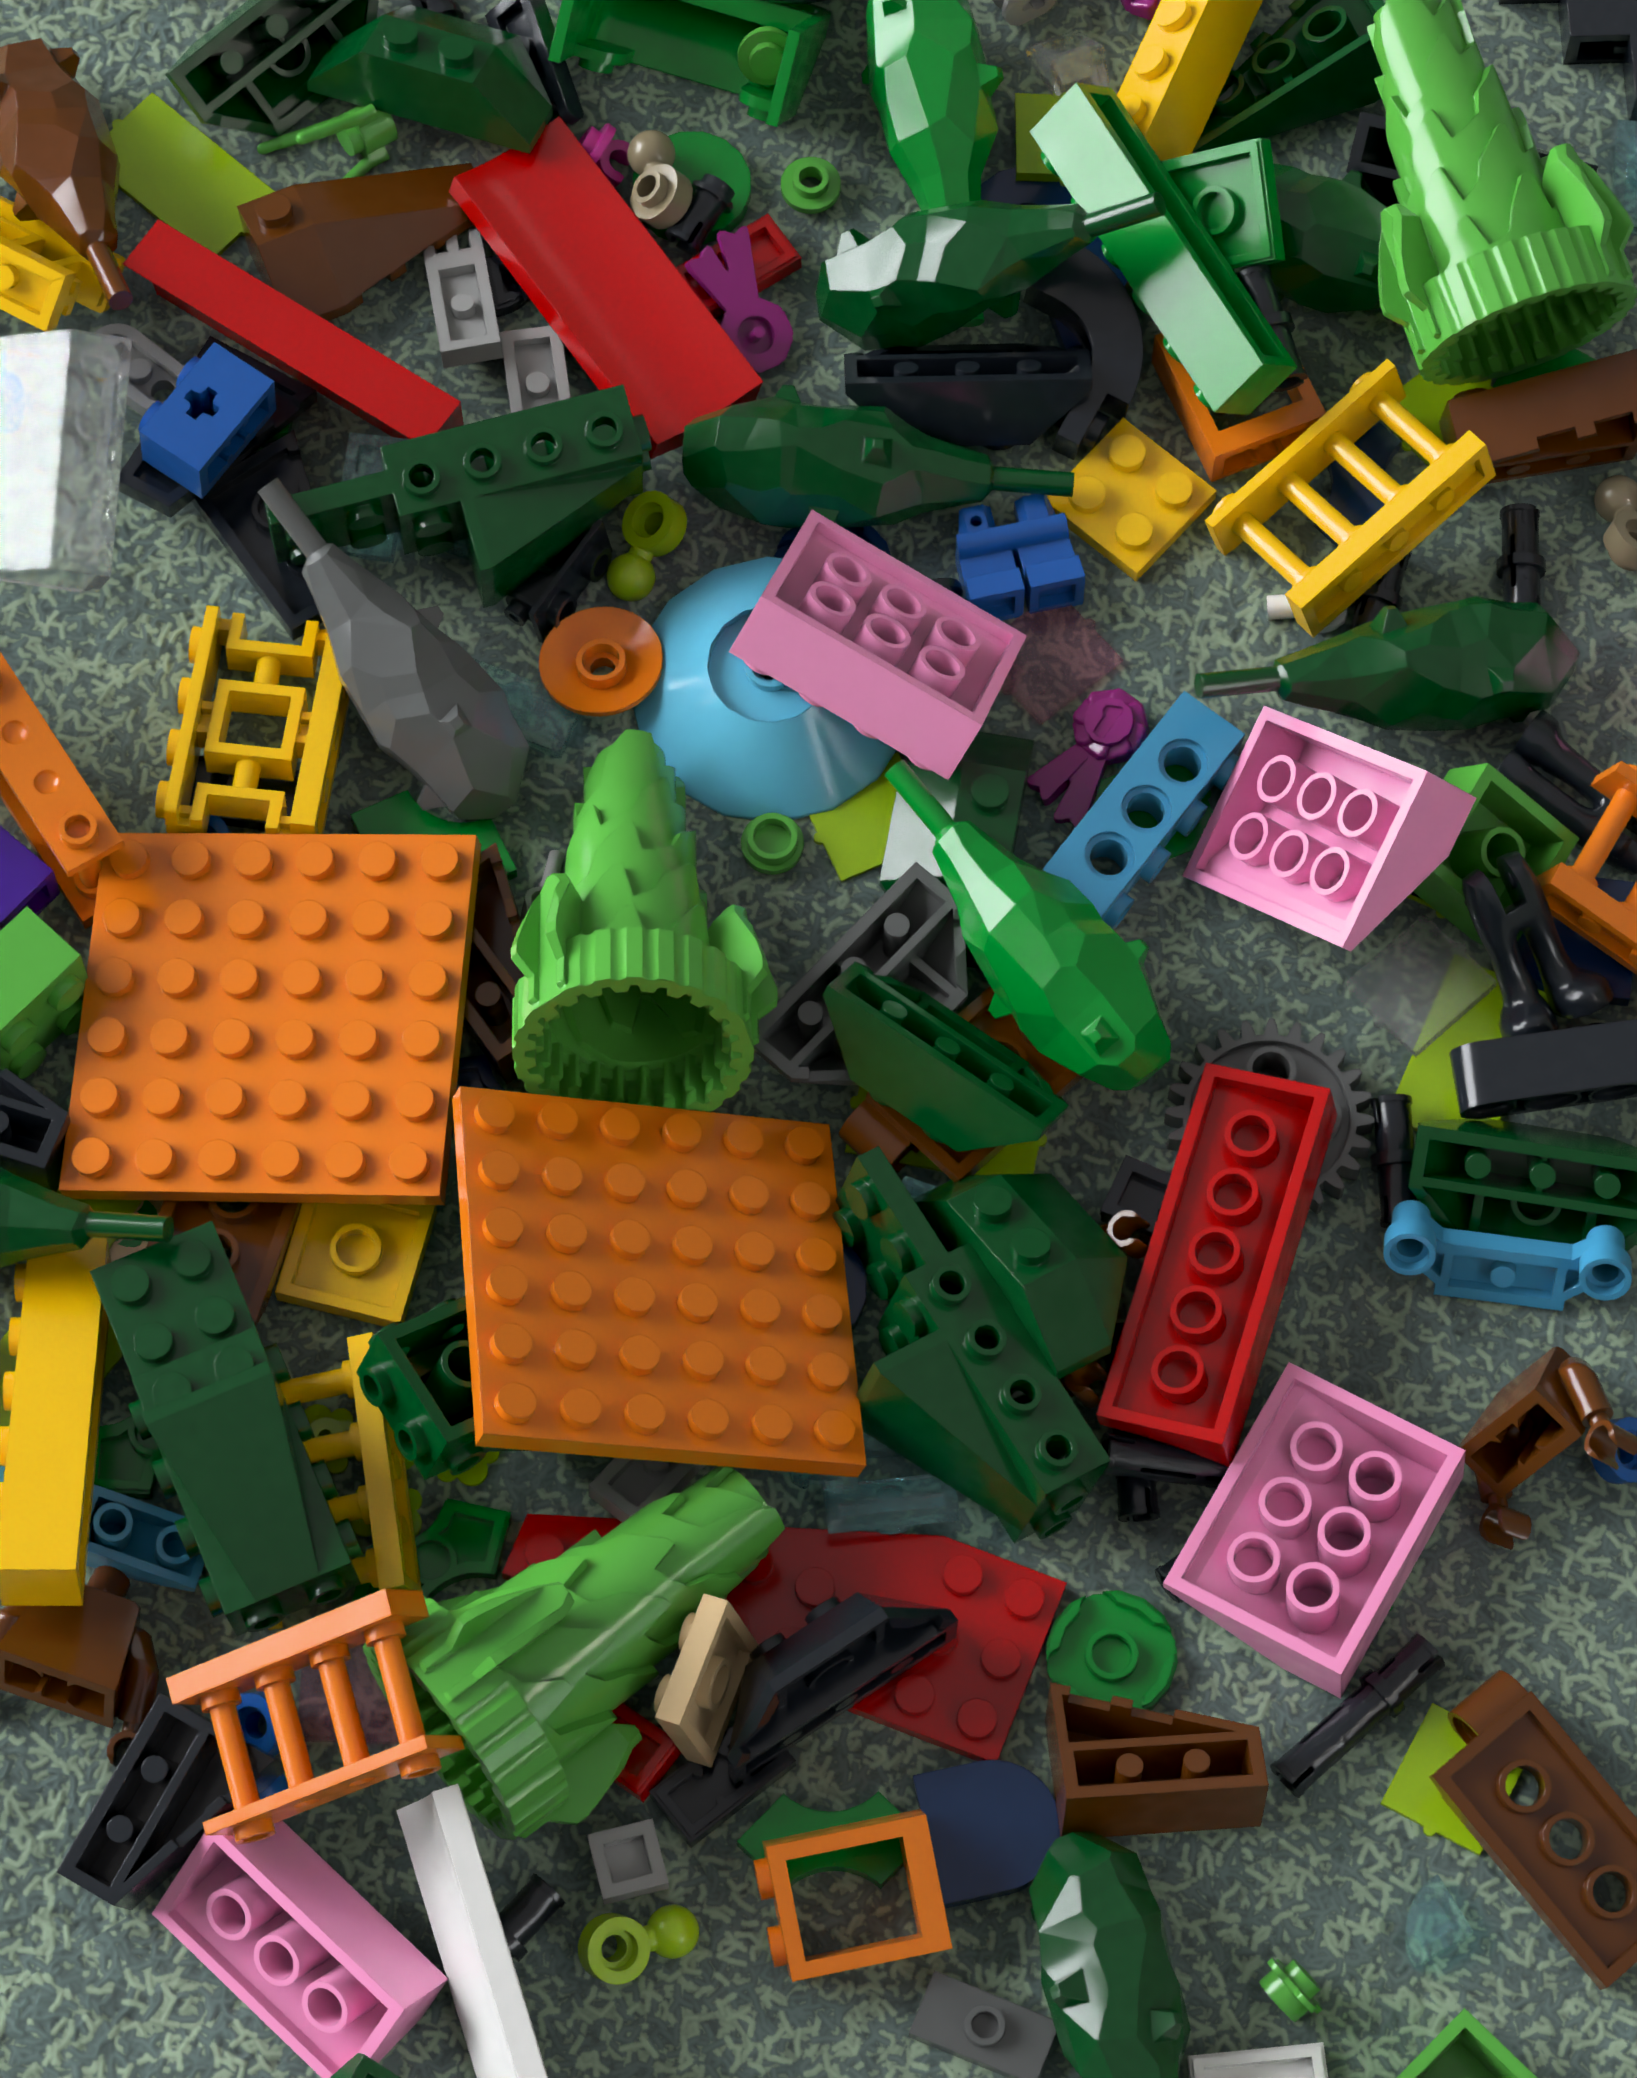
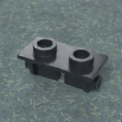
M597 519L592 527H589L544 564L553 569L550 575L537 570L506 597L508 606L504 610L505 616L519 626H524L528 620L531 621L538 641L542 644L550 631L560 625V621L575 613L577 599L590 581L598 582L608 570L613 550L603 521Z

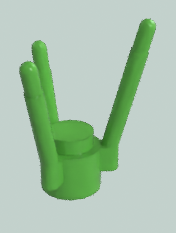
M372 104L365 107L358 105L339 116L260 143L257 146V152L264 155L296 144L304 145L336 134L341 146L348 155L354 156L359 153L363 156V159L342 179L360 177L367 174L377 165L389 160V154L385 146L398 139V132L391 114L376 110Z

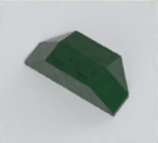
M248 0L193 43L165 75L202 124L269 137L281 136L328 98V96L308 91L307 81L331 44L377 19L379 0Z
M410 4L380 16L331 44L307 81L308 91L363 107L372 104L376 110L528 154L532 151L553 116L552 104L520 35Z
M979 731L949 780L933 771L923 770L911 761L907 763L955 822L971 821L1014 854L1034 740ZM897 790L879 886L885 893L915 862H918L948 888L932 853L936 839L935 836ZM966 944L967 967L980 969Z
M856 961L827 986L823 997L850 1080L867 1090L870 1096L879 1104L895 1109L920 1126L923 1132L932 1140L946 1144L956 1152L1037 1141L1066 1112L1069 1105L1061 1096L1053 1093L1050 1084L1029 1062L925 992L892 977L874 975V972L869 967Z
M1489 1118L1418 1122L1408 1188L1418 1200L1428 1207L1431 1216L1443 1228L1574 1244L1586 1239L1588 1232L1594 1227L1611 1225L1623 1233L1625 1251L1637 1245V1147L1605 1136Z
M1051 1173L968 1175L960 1181L953 1182L950 1180L913 1199L948 1253L969 1242L971 1243L1058 1379L1111 1352L1128 1257Z

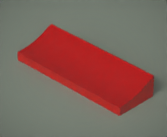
M560 116L546 125L530 154L509 149L471 170L454 176L449 193L599 390L624 385L632 416L644 415L652 445V450L648 451L651 459L683 446L684 426L695 418L732 405L756 400L763 380Z
M159 219L123 262L124 266L151 281L157 295L292 377L297 378V380L317 390L320 394L399 442L464 425L461 401Z
M1206 1062L1096 1413L1100 1425L1148 1437L1192 1452L1227 1467L1230 1466L1235 1457L1337 1119V1111L1330 1088Z

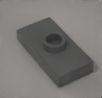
M934 1970L908 2037L1007 2078H1039L1057 2032L1052 2018Z

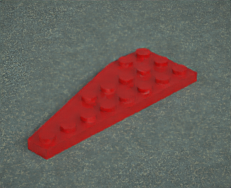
M527 1514L502 1571V1577L505 1580H510L533 1563L537 1564L557 1558L596 1529L600 1536L603 1537L622 1522L617 1518ZM785 1527L784 1531L769 1546L767 1556L760 1561L757 1568L728 1593L725 1600L730 1602L758 1645L778 1633H782L787 1639L808 1625L805 1618L818 1605L836 1596L843 1602L856 1592L950 1609L958 1619L955 1639L847 1711L975 1761L999 1760L1064 1595L1067 1582L942 1535Z

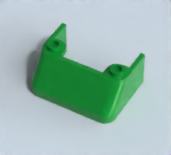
M562 0L548 60L561 63L572 56L579 57L578 65L580 67L604 74H611L614 66H625L629 63L739 94L738 100L749 106L747 115L765 121V124L778 127L797 113L825 40L831 12L811 3L779 4L763 0ZM772 26L788 34L775 85L765 86L750 81L743 75L738 65L737 53L742 39L758 27Z

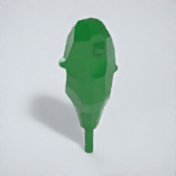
M869 0L866 9L868 64L861 74L862 83L869 86V94L879 112L889 153L911 189L921 211L981 200V175L998 132L991 96L1004 77L1002 68L987 65L985 62L979 31L969 1ZM981 313L962 327H976L985 322L984 314Z
M905 760L894 764L885 773V777L936 838L932 853L957 906L962 937L994 991V996L988 1009L995 1019L1013 1015L1019 1029L1039 1053L1113 1091H1128L1145 1083L1169 1062L1171 1057V1041L1160 1016L1144 967L1149 950L1148 945L1143 939L1125 942L1103 921L1093 903L1070 880L1040 870L1019 859L971 821L955 822Z

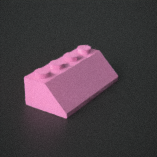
M283 1820L274 1823L276 1831L274 1835L246 1844H236L234 1835L206 1836L204 1832L152 1912V1915L321 2078H330L357 2053L365 2054L379 2063L423 2017L448 1981V1978Z

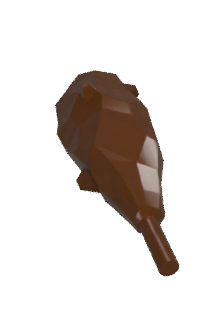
M42 38L0 47V177L17 191L12 210L14 216L20 221L41 220L66 240L81 256L90 262L110 307L114 310H123L132 303L133 296L113 255L118 241L115 209L118 196L120 163L99 100L83 88L75 78L80 57L72 47L51 48Z

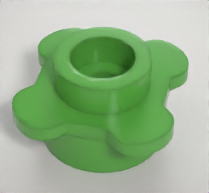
M1273 1957L1267 1962L1272 1970L1259 1983L1268 1996L1292 2021L1297 2022L1308 2011L1318 2014L1323 2010L1313 1998L1321 1990L1320 1986L1295 1959L1286 1966L1279 1959L1275 1960Z

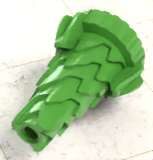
M1386 0L1385 5L1374 14V23L1367 26L1369 37L1383 74L1374 78L1386 110L1387 142L1400 177L1393 180V187L1399 204L1389 206L1381 212L1382 230L1379 242L1378 265L1379 301L1384 317L1403 326L1420 375H1422L1425 381H1433V384L1462 385L1464 383L1483 382L1492 378L1508 376L1556 359L1590 342L1596 336L1605 333L1615 323L1621 321L1636 304L1637 290L1632 279V270L1624 252L1634 228L1630 214L1595 170L1579 158L1571 144L1565 143L1555 146L1550 150L1548 156L1540 158L1523 112L1519 107L1511 109L1494 65L1485 67L1461 0Z
M625 729L612 745L603 749L596 756L592 767H583V803H574L573 836L567 849L565 873H553L546 878L540 894L532 902L518 928L511 947V960L524 974V977L518 979L515 986V997L513 998L512 1059L514 1060V1070L518 1079L524 1081V1088L532 1094L711 1112L720 1107L726 1098L733 1097L740 1090L741 1082L747 1080L751 1072V1062L754 1061V1045L759 1043V1020L777 1007V986L744 907L735 904L727 907L708 929L707 893L698 887L696 830L686 831L685 784L676 776V769L674 767L666 766L665 754L654 743L651 733L635 729Z
M716 1466L681 1493H672L644 1506L603 1537L595 1529L557 1558L537 1564L533 1563L499 1587L480 1592L476 1590L471 1594L443 1600L438 1603L424 1596L429 1617L405 1626L406 1637L401 1639L426 1735L462 1736L465 1749L440 1758L442 1768L436 1771V1773L447 1787L459 1784L468 1811L474 1814L495 1835L501 1839L515 1840L517 1837L525 1839L548 1821L577 1826L585 1820L624 1769L632 1749L642 1740L640 1731L635 1725L612 1724L618 1719L612 1711L659 1675L654 1666L679 1648V1635L683 1622L689 1613H696L703 1594L726 1599L728 1593L757 1568L760 1561L767 1556L769 1546L785 1529L776 1508L768 1506L755 1487L742 1474L734 1470L733 1467ZM364 1643L363 1651L367 1657L368 1666L388 1702L374 1647H367L366 1643Z

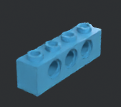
M1183 691L1042 870L1070 880L1093 903L1103 921L1114 930L1126 916L1135 901L1128 895L1140 878L1150 884L1169 860L1171 852L1164 848L1177 831L1187 837L1197 826L1208 808L1201 800L1213 785L1221 791L1224 790L1239 759L1237 755L1245 733L1189 693ZM1170 765L1184 766L1191 771L1194 779L1187 782L1176 781L1166 773L1165 767ZM1133 811L1148 812L1156 819L1158 825L1153 828L1138 827L1131 822L1128 814ZM1098 857H1108L1120 866L1121 872L1115 875H1104L1093 867L1091 860Z

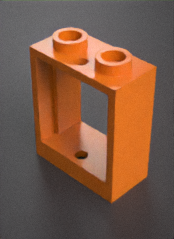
M1163 334L1155 335L1152 364L1211 482L1274 459L1326 413L1308 377L1304 379L1303 384L1287 391L1293 402L1292 404L1219 431L1208 408L1196 396L1194 392L1195 383L1183 364L1176 361L1167 352L1163 345Z
M921 1809L762 1841L765 1858L753 1860L761 1901L773 1898L778 1925L766 1927L774 1968L787 1965L788 1975L792 1982L953 1949L927 1816ZM899 1837L917 1934L805 1957L786 1860Z

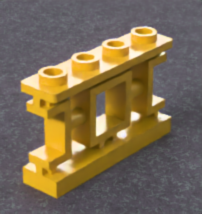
M0 195V309L45 332L57 328L61 314L64 316L71 315L75 302L98 313L109 310L110 305L90 262L41 220L20 221L14 216L12 211L14 202ZM113 252L116 262L123 273L125 258Z
M206 606L202 627L193 626L190 634L188 658L189 663L194 664L191 678L182 677L179 685L177 709L178 714L183 715L181 728H171L168 736L166 762L167 766H172L169 781L160 780L156 792L155 815L156 818L165 819L167 833H207L210 815L266 821V834H324L350 697L339 679L326 629H320L319 621H306L302 646L247 640L248 633L245 614L233 612L231 619L221 618L220 606ZM223 645L226 646L228 669L255 672L253 682L219 679L215 699L212 702ZM322 656L312 711L308 712L306 688L278 685L280 675L314 678L318 657ZM242 712L287 717L281 748L225 743L231 713ZM201 748H204L206 771L234 775L232 786L197 782L193 804L189 806ZM298 758H302L291 816H287L285 792L257 789L259 778L294 781Z

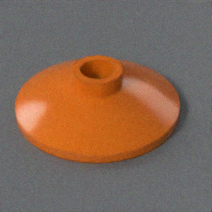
M593 607L566 617L560 621V625L557 628L554 627L547 635L539 654L541 680L550 697L560 706L571 712L592 717L616 715L641 703L654 690L663 668L662 646L652 626L637 614L616 607ZM602 666L613 669L612 672L606 675L593 674L597 668Z

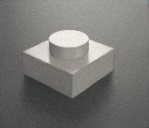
M653 1818L587 1835L604 1905L669 1889V1882Z

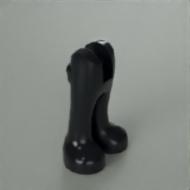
M1543 709L1530 723L1515 748L1509 752L1497 769L1579 837L1577 843L1581 847L1585 846L1611 801L1590 786L1596 775L1600 774L1601 771L1565 741L1558 721ZM1534 767H1541L1548 774L1575 789L1592 804L1593 808L1585 807L1575 801ZM1631 816L1625 828L1636 835L1637 818ZM1621 833L1605 863L1627 874H1637V842L1626 834Z
M1518 851L1505 853L1496 859L1499 874L1513 903L1503 909L1494 887L1479 869H1474L1462 879L1464 903L1468 907L1474 927L1489 955L1502 994L1503 1007L1498 1024L1502 1038L1557 1030L1559 1025L1555 1015L1569 1019L1580 1018L1601 1010L1612 1001L1614 993L1609 981L1602 974L1577 967L1572 962L1557 932L1544 891L1532 868ZM1520 931L1524 934L1533 955L1548 1003L1539 994L1538 987L1522 958L1517 943V934Z

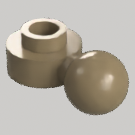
M658 130L642 131L634 136L627 151L631 168L640 175L633 185L630 205L634 214L655 229H666L676 224L687 212L692 200L693 188L690 180L672 167L675 161V147L671 139Z
M1613 475L1604 479L1598 485L1594 494L1596 511L1603 519L1611 522L1603 535V542L1611 560L1616 565L1628 571H1637V482L1625 475Z

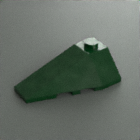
M1293 1L1288 6L1292 16L1272 36L1263 31L1249 44L1254 53L1236 71H1230L1204 130L1193 149V153L1260 137H1271L1373 104L1380 100L1381 97L1374 78L1383 74L1374 52L1367 26L1374 23L1373 16L1385 5L1384 1Z

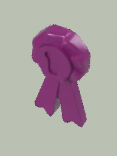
M743 226L734 234L727 231H719L717 233V241L726 270L712 247L708 245L700 252L699 258L688 261L685 264V268L725 312L720 326L757 374H760L785 361L794 333L782 308L777 304L759 298L749 231L746 226Z
M1123 689L1091 692L1073 714L1072 726L1076 744L1028 777L1026 781L1028 787L1031 790L1040 792L1042 803L1045 806L1055 801L1068 787L1054 813V821L1056 823H1071L1075 828L1093 806L1107 765L1129 761L1148 737L1150 729L1143 704Z

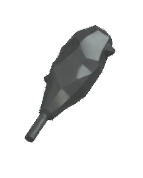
M278 477L260 489L258 494L307 558L302 574L328 633L337 672L343 687L380 750L401 764L423 785L417 800L422 810L445 807L456 820H491L497 818L517 802L529 745L510 711L504 690L458 643L438 629L444 615L439 606L416 610L400 593L363 568L336 545L326 543Z

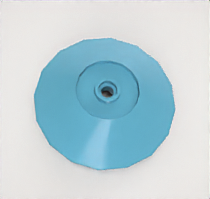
M767 556L713 569L671 598L652 625L662 646L663 668L654 690L641 703L633 707L638 729L652 734L654 743L665 754L666 766L674 767L676 769V776L684 782L686 795L723 816L753 820L766 813H779L795 820L812 814L834 810L876 781L896 752L894 748L882 741L864 736L856 730L853 724L824 707L809 704L798 692L776 679L769 680L763 678L759 673L750 669L742 659L729 652L783 558Z

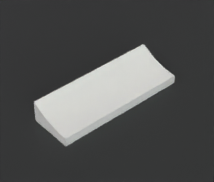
M459 1784L433 1791L425 1798L396 1811L444 1971L448 1978V1984L476 2077L548 2078Z

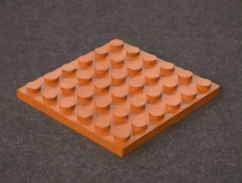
M119 833L125 846L101 859L102 868L98 878L87 964L88 978L85 980L69 1105L71 1122L65 1136L59 1183L61 1194L72 1199L445 1205L453 1129L452 1099L457 1090L481 843L477 836L423 834Z
M459 1086L452 1099L476 1446L858 1478L867 1464L860 1401L856 1396L858 1382L842 1234L840 1227L832 1217V1214L839 1210V1207L835 1201L837 1198L830 1124Z

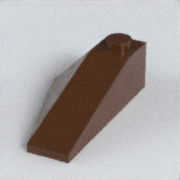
M471 163L295 184L237 206L249 253L265 284L327 321L346 315L363 303L362 293L384 278L393 282L407 272L405 263L429 246L440 249L446 244L448 239L456 234L458 236L473 225L449 193L454 176L473 169Z

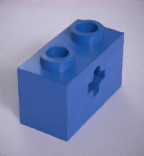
M214 342L201 358L194 356L185 364L177 378L176 388L163 403L160 401L153 403L143 415L138 428L142 459L203 499L276 411L274 381Z

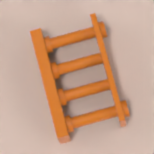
M0 652V798L38 857L54 871L61 893L86 929L93 925L98 878L102 868L101 859L125 846L124 841Z
M1621 760L1596 775L1590 785L1611 801L1573 866H1567L1561 862L1538 875L1537 879L1544 891L1553 917L1637 975V880L1625 901L1618 902L1598 888V882L1595 879L1631 816L1637 818V766L1626 764Z
M382 1589L166 1678L172 1704L201 1705L202 1713H210L234 1810L202 1822L206 1836L234 1835L236 1844H246L268 1838L276 1833L274 1823L399 1774L401 1779H413L429 1775L442 1768L440 1758L465 1749L461 1735H426L401 1639L406 1637L405 1626L429 1617L423 1591ZM366 1643L367 1647H374L399 1740V1745L372 1756L369 1754L345 1663L351 1659L349 1649ZM309 1665L311 1669H319L344 1767L316 1778L314 1777L291 1684L296 1681L294 1671ZM255 1687L257 1691H264L289 1787L263 1799L259 1797L236 1707L242 1703L240 1693Z

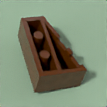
M1637 349L1491 389L1474 388L1462 391L1447 401L1440 418L1439 425L1445 444L1455 443L1469 430L1482 440L1487 446L1496 476L1487 484L1632 460L1637 453Z

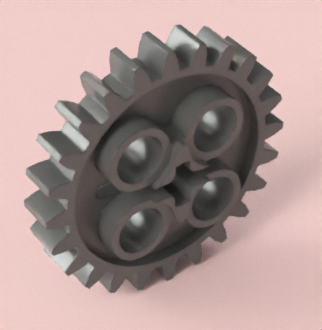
M1269 1018L1264 1035H1256L1248 1020L1242 1021L1240 1037L1235 1041L1224 1029L1217 1030L1215 1040L1217 1050L1214 1051L1209 1046L1199 1042L1194 1053L1198 1065L1182 1061L1179 1065L1178 1077L1184 1084H1170L1167 1099L1177 1106L1166 1108L1164 1124L1178 1129L1168 1134L1167 1149L1179 1150L1206 1062L1254 1073L1269 1069L1278 1072L1284 1079L1330 1088L1337 1111V1119L1309 1208L1315 1214L1320 1213L1323 1205L1322 1191L1339 1200L1345 1188L1340 1176L1356 1181L1361 1165L1354 1158H1367L1371 1142L1362 1137V1135L1372 1133L1374 1117L1360 1113L1369 1108L1372 1098L1371 1092L1352 1091L1360 1083L1362 1075L1360 1068L1342 1072L1340 1069L1344 1063L1346 1051L1342 1048L1326 1056L1322 1052L1325 1034L1322 1032L1309 1043L1301 1041V1023L1296 1022L1288 1035L1282 1036L1278 1035L1275 1019Z

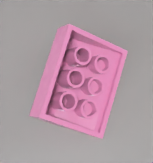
M811 510L729 652L742 659L753 671L762 675H769L795 690L809 704L824 707L853 724L856 730L864 736L878 739L906 755L917 767L926 771H933L949 780L982 727L1027 635L821 514Z
M1264 706L1182 876L1351 952L1449 856L1476 797L1426 770Z
M1289 1362L1164 1580L1163 1587L1282 1669L1341 1699L1463 1479L1466 1450Z

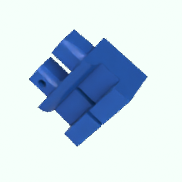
M1030 494L1020 497L1014 501L1016 523L996 527L990 506L981 504L959 510L955 563L965 600L1001 621L1023 617L1024 597L1029 615L1083 604L1085 573L1079 555L1075 556L1069 538L1065 513L1055 514L1046 495Z

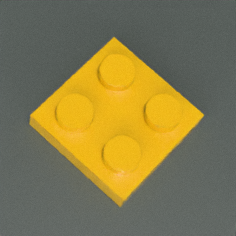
M1122 418L1071 471L1074 472L1073 496L1047 495L1055 514L1065 513L1068 528L1134 581H1137L1216 499L1217 490L1129 421Z
M302 1203L276 1286L275 1294L277 1300L384 1327L398 1321L405 1322L437 1215L436 1205Z

